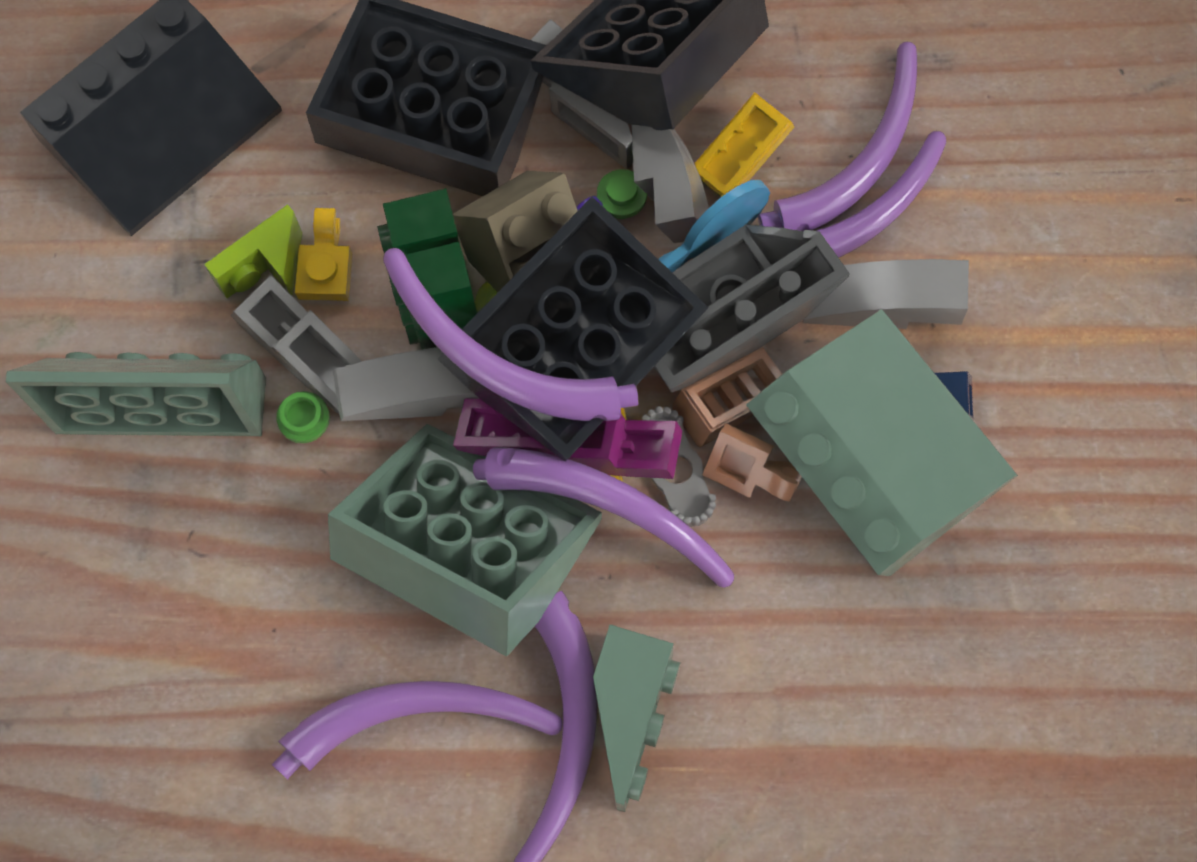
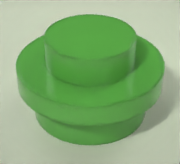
M619 169L609 172L600 180L597 187V198L603 203L604 208L617 219L633 217L643 209L647 201V193L634 182V172L630 170Z
M302 391L293 393L282 401L277 410L276 420L280 431L287 439L296 443H309L324 434L329 425L330 414L326 403L321 397L312 392Z

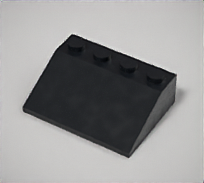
M159 0L20 113L46 149L129 235L133 236L282 111V108L211 23L188 0Z
M359 0L306 111L314 141L329 148L484 196L510 181L519 160L544 78L543 75L532 69L531 60L546 45L402 0Z
M594 0L531 60L532 69L628 124L647 126L660 131L673 130L769 27L765 0Z
M591 197L462 330L497 356L536 373L566 379H597L612 376L617 386L635 384L636 386L709 307L598 201ZM443 352L438 358L479 399L564 461L604 421L600 418H593L590 421L572 420L525 408L499 396L478 383L454 364Z

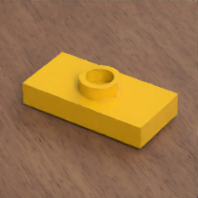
M754 92L694 163L701 181L720 197L735 187L748 182L794 129L793 122Z

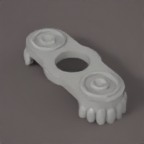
M660 406L656 407L655 411L650 409L647 415H643L642 420L677 421L682 429L678 456L688 460L692 466V475L684 483L674 484L663 478H652V481L663 492L669 509L674 515L689 527L700 526L712 516L716 507L715 494H710L702 476V460L697 452L691 449L683 430V417L678 416L676 410L671 411L669 407H664L663 409Z

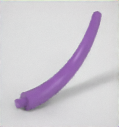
M903 42L897 49L896 71L888 105L879 126L862 152L844 170L820 186L792 197L775 200L774 211L758 214L759 226L779 227L803 232L804 230H814L849 209L880 178L902 141L913 107L917 80V49L912 42Z
M941 131L931 132L904 174L875 202L839 223L816 230L820 231L838 258L873 239L910 205L931 176L946 145L944 133Z
M391 248L385 252L383 261L389 276L417 323L454 364L492 392L536 412L582 421H590L593 418H600L606 421L619 420L621 408L638 406V393L635 384L617 386L612 376L597 379H566L548 376L517 366L487 350L461 330L443 312L424 288L400 249Z
M494 447L489 450L485 459H477L474 462L473 474L477 480H487L488 485L494 490L545 492L572 498L602 508L640 526L669 544L702 570L719 587L726 588L734 581V573L731 568L692 528L655 500L606 473L570 459L564 461L556 455L519 448Z
M562 591L556 593L543 616L535 625L550 652L561 689L563 733L560 756L545 806L514 862H541L563 829L579 796L590 763L595 739L597 697L593 680L595 672L593 659L580 620L569 610V600Z
M440 681L397 683L355 693L329 704L300 722L296 729L288 732L278 741L286 750L274 761L272 766L288 780L301 765L311 771L324 756L353 735L376 724L413 714L429 712L481 714L513 721L548 735L558 734L562 730L563 721L557 714L532 702L485 687Z

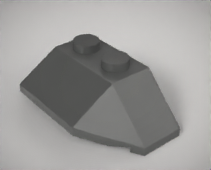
M744 225L672 272L709 308L662 357L654 368L671 393L688 387L758 350L804 320L849 277L850 273L820 231L804 230L803 232L779 227Z

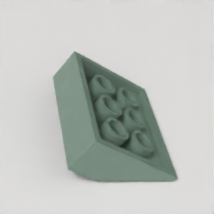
M882 309L787 370L746 404L878 575L891 576L1018 476Z
M71 352L66 354L65 358L42 359L9 370L6 373L5 382L55 434L262 436L266 376L256 360H252L249 356L243 354L229 353L222 355L220 359H200L198 356L188 353H174L169 355L168 359H149L147 356L138 353H121L117 355V359L97 358L88 353Z
M426 424L328 514L330 559L507 657L543 616L601 522L602 512L579 500L551 493L529 490H494L488 485L487 480H477L473 474L474 462L477 459H485L486 456L456 450L453 446L455 437Z

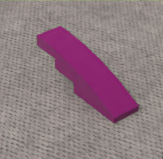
M464 399L453 443L456 450L486 456L489 450L494 447H507L556 455L481 399ZM621 414L619 420H604L568 459L613 476L674 479L682 429L677 421L625 420Z

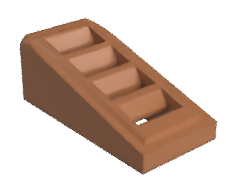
M763 347L680 391L672 404V409L678 412V416L683 417V426L697 446L702 447L718 438L720 431L726 423L736 427L753 416V413L746 404L761 393V391L748 375V371L752 369L766 388L782 375ZM735 380V382L740 387L742 392L748 398L747 401L744 402V400L741 398L739 393L732 385V381ZM717 391L729 408V411L725 412L713 395L714 392Z

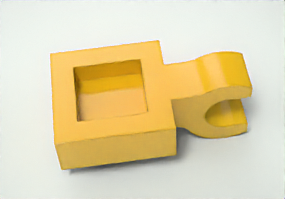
M315 208L313 218L314 245H299L295 294L298 300L349 301L353 253L350 246H338L340 218H336V209Z

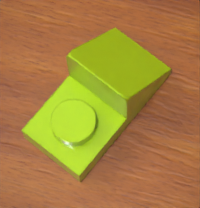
M287 204L204 264L215 285L227 299L236 292L250 289L258 282L261 274L267 269L291 296L293 295L298 250L303 233L294 211Z

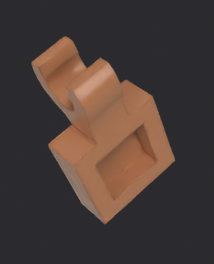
M727 423L719 433L702 474L749 498L756 487L759 486L775 497L785 501L791 500L794 491L797 490L802 476L792 463L769 460L774 448L773 445Z

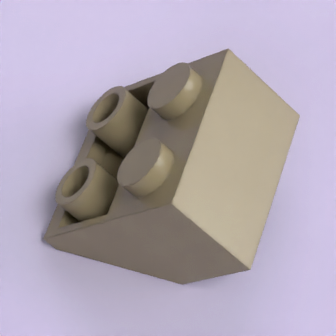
M526 171L453 213V217L468 262L499 292L578 210L565 173Z

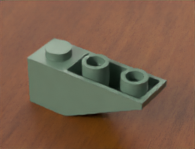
M610 624L593 680L616 808L625 812L629 798L636 801L640 800L648 768L639 766L645 745L656 747L665 717L663 714L656 713L661 692L672 694L681 662L672 660L674 643Z

